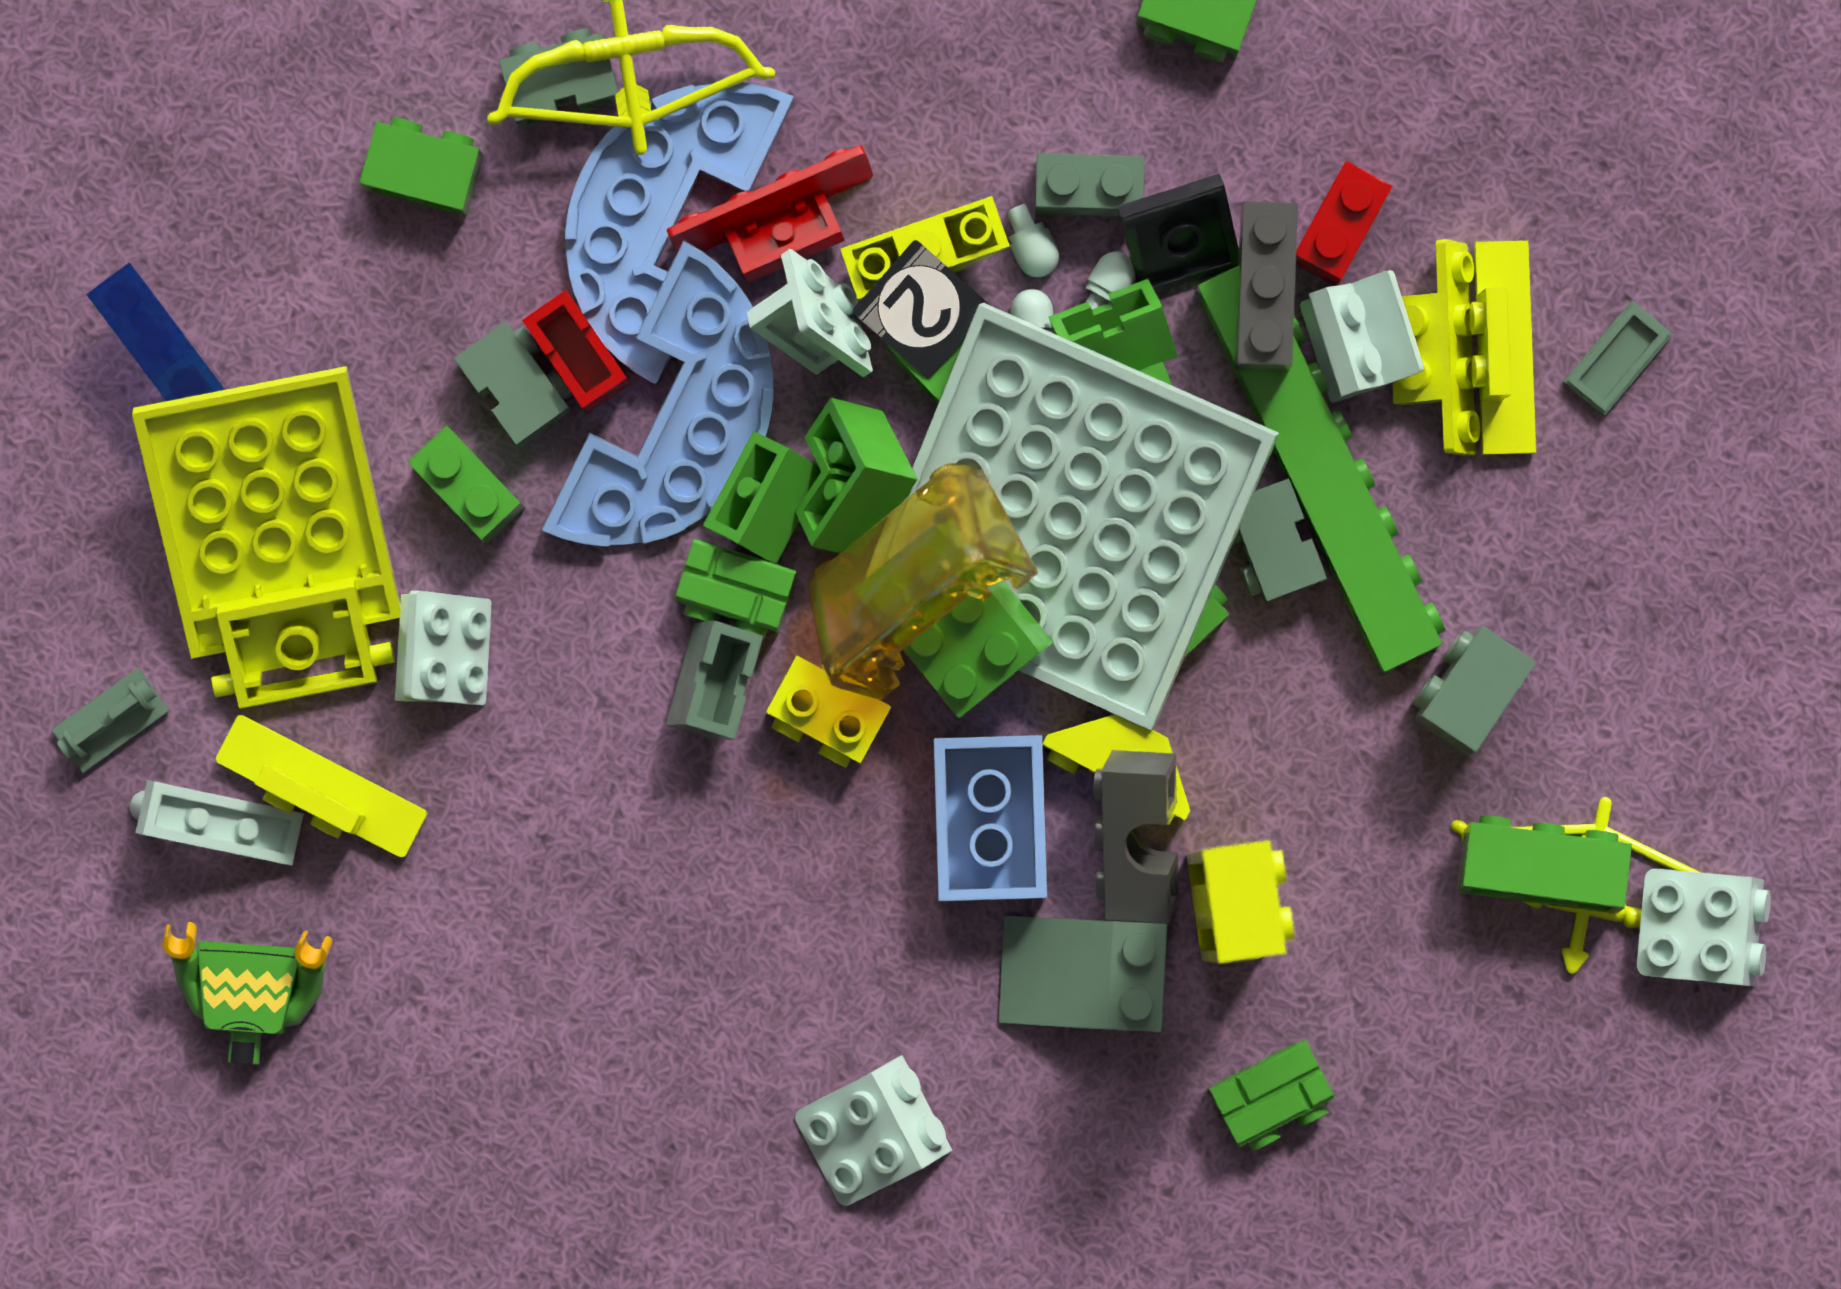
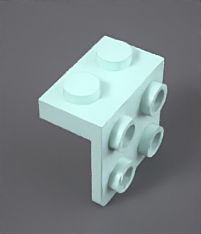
M1666 869L1649 870L1644 878L1637 957L1638 971L1644 976L1755 987V977L1763 975L1766 963L1765 944H1758L1760 922L1766 923L1768 921L1771 905L1770 891L1763 890L1764 880L1754 877Z
M902 1055L799 1109L795 1115L796 1123L837 1201L844 1206H848L921 1170L952 1151L946 1139L942 1123L931 1111L921 1092L918 1077L908 1067Z

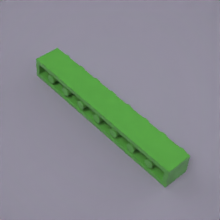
M1239 265L1199 284L1196 293L1260 425L1279 433L1272 450L1286 479L1289 478L1305 519L1380 674L1441 646L1442 642L1438 635L1445 632V627L1433 603L1431 602L1425 606L1422 603L1415 586L1422 583V580L1410 555L1407 554L1400 557L1392 538L1399 535L1397 527L1386 506L1377 509L1368 491L1375 487V482L1365 461L1362 458L1354 461L1345 442L1352 439L1351 432L1341 412L1337 410L1331 413L1322 396L1323 393L1329 391V388L1318 364L1313 362L1307 365L1299 348L1306 341L1296 318L1294 317L1292 367L1289 372L1235 370L1236 318L1240 289Z

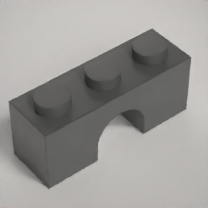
M1243 201L1240 210L1238 262L1240 263V289L1236 318L1235 370L1289 372L1292 367L1298 203Z
M1112 750L1103 769H1096L1093 785L1094 800L1102 801L1103 817L1098 818L1095 828V848L1098 851H1103L1104 867H1100L1097 873L1096 896L1099 900H1105V920L1169 924L1179 902L1178 852L1156 851L1147 847L1137 836L1135 828L1144 824H1168L1177 804L1176 754Z

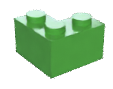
M830 398L804 437L821 473L795 513L812 547L864 559L877 539L882 536L887 524L904 499L910 495L918 479L882 410Z

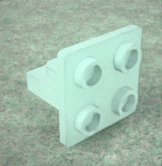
M792 249L785 251L781 254L788 284L746 312L750 328L816 375L838 360L862 377L871 373L873 369L868 350L871 349V343L867 334L862 329L860 319L853 313V308L860 302L857 300L853 289L845 283L838 284L826 275L816 261L812 259L806 260Z
M1383 271L1353 283L1323 288L1310 293V299L1301 302L1300 308L1319 368L1329 388L1327 393L1331 402L1343 401L1424 371L1421 355L1393 271Z
M410 591L409 594H401L395 701L442 702L468 705H484L486 703L492 605L490 599L427 591Z

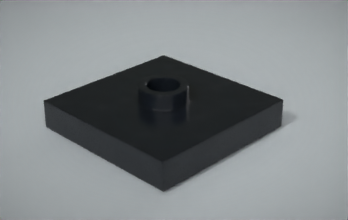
M1220 174L1117 206L1129 257L1136 276V283L1148 279L1155 293L1240 265L1238 263L1239 247L1225 185Z

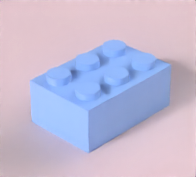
M1042 735L934 738L939 901L1047 898Z

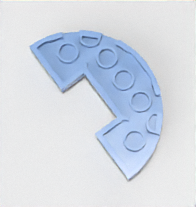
M742 82L644 125L647 152L644 155H637L634 151L630 128L613 127L593 150L580 172L569 204L565 229L568 274L574 295L583 315L607 350L624 366L655 386H658L671 355L636 339V336L668 273L656 267L669 240L666 230L676 225L701 173L741 192H751L791 109L794 96L773 88ZM711 84L689 85L655 97L650 102L651 111Z
M682 242L636 336V339L683 361L638 455L632 454L598 436L588 433L542 527V531L562 539L597 546L626 545L641 542L644 544L676 534L710 513L752 432L755 431L766 437L773 404V370L767 340L750 328L746 312L753 307L735 280L717 262L689 243Z

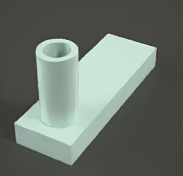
M147 780L145 791L135 794L130 802V812L138 821L135 833L293 865L304 813L292 811L289 814L277 807Z

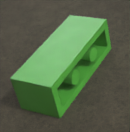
M1480 816L1479 823L1470 822L1464 830L1457 893L1618 914L1625 908L1632 844L1618 842L1619 835L1617 833L1588 830L1586 831V837L1564 835V826L1550 823H1533L1532 830L1512 828L1511 819L1498 816Z

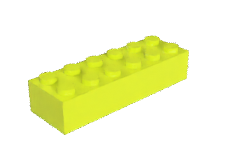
M1268 840L1205 849L1186 855L1201 961L1223 963L1287 953L1285 942L1295 940L1290 907H1280L1277 885L1286 884L1285 865L1281 850L1272 852L1271 843Z

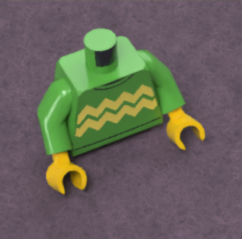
M188 922L187 938L179 939L172 935L170 924L165 926L162 946L164 951L171 956L177 984L193 1015L204 1020L206 1029L230 1030L227 1062L259 1064L262 1033L284 1034L287 1032L288 1027L300 1024L322 994L325 960L333 945V940L329 936L325 937L321 949H315L308 944L307 936L309 931H304L296 948L198 941L197 951L195 948L197 926L195 923Z

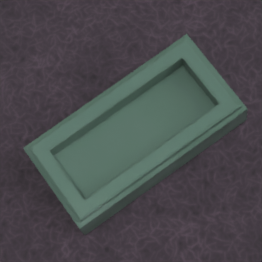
M1632 300L1562 383L1601 416H1605L1673 334Z

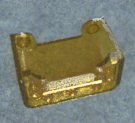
M948 463L937 468L930 475L927 483L837 557L822 563L815 569L813 577L808 584V591L822 668L831 685L839 689L882 700L900 685L893 671L899 670L905 665L899 652L969 596L981 600L987 599L992 595L988 586L996 582L1009 580L1014 588L1020 589L1038 574L1034 563L983 470L956 463Z

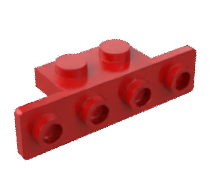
M862 145L851 149H839L830 153L823 161L803 170L788 171L780 175L775 182L757 190L737 193L729 198L726 203L704 213L689 214L683 217L676 225L669 227L666 232L676 254L683 241L702 252L729 241L745 280L749 283L784 268L781 254L788 249H792L805 259L844 242L842 231L827 198L871 179L873 172Z

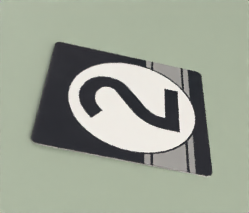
M914 240L853 308V313L926 378H930L965 339L978 305L982 303L990 304L919 241Z

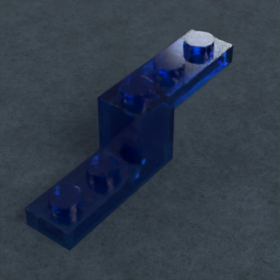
M130 262L86 294L166 401L229 389L207 358L196 350Z

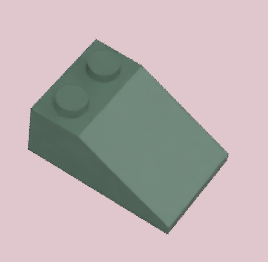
M1004 916L999 1023L1162 1033L1167 924Z

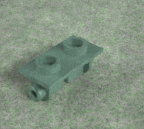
M138 667L57 725L52 731L58 738L57 744L68 759L72 758L80 771L84 773L170 710Z

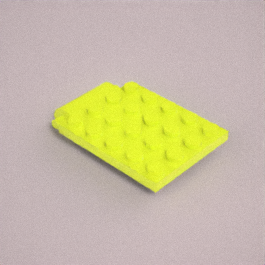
M347 366L133 408L134 425L191 659L226 652L230 673L211 678L215 697L236 694L239 709L376 683L375 666L395 663V657L391 642L371 645L367 624L400 618L401 607ZM345 654V669L357 666L362 667L261 686L262 672L282 667L291 670H303L310 667L315 660Z

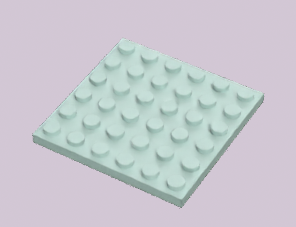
M979 304L912 468L918 480L913 486L910 495L904 499L892 517L866 584L934 527L953 517L1053 641L1051 645L1019 671L1152 730L1156 726L1279 433L988 304Z

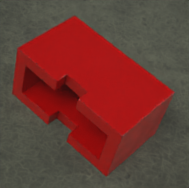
M1345 161L1296 250V265L1337 286L1393 186Z
M567 290L522 319L529 332L587 414L631 385Z

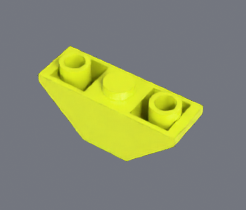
M990 196L840 248L857 300H861L914 240L919 241L954 273L1010 248L993 197Z
M1116 714L1048 734L1042 744L1043 747L1051 751L1046 760L1074 775L1080 765L1088 768L1094 774L1096 769H1103L1112 750L1172 753L1167 737ZM1177 766V804L1167 825H1170L1174 817L1185 821L1190 812Z

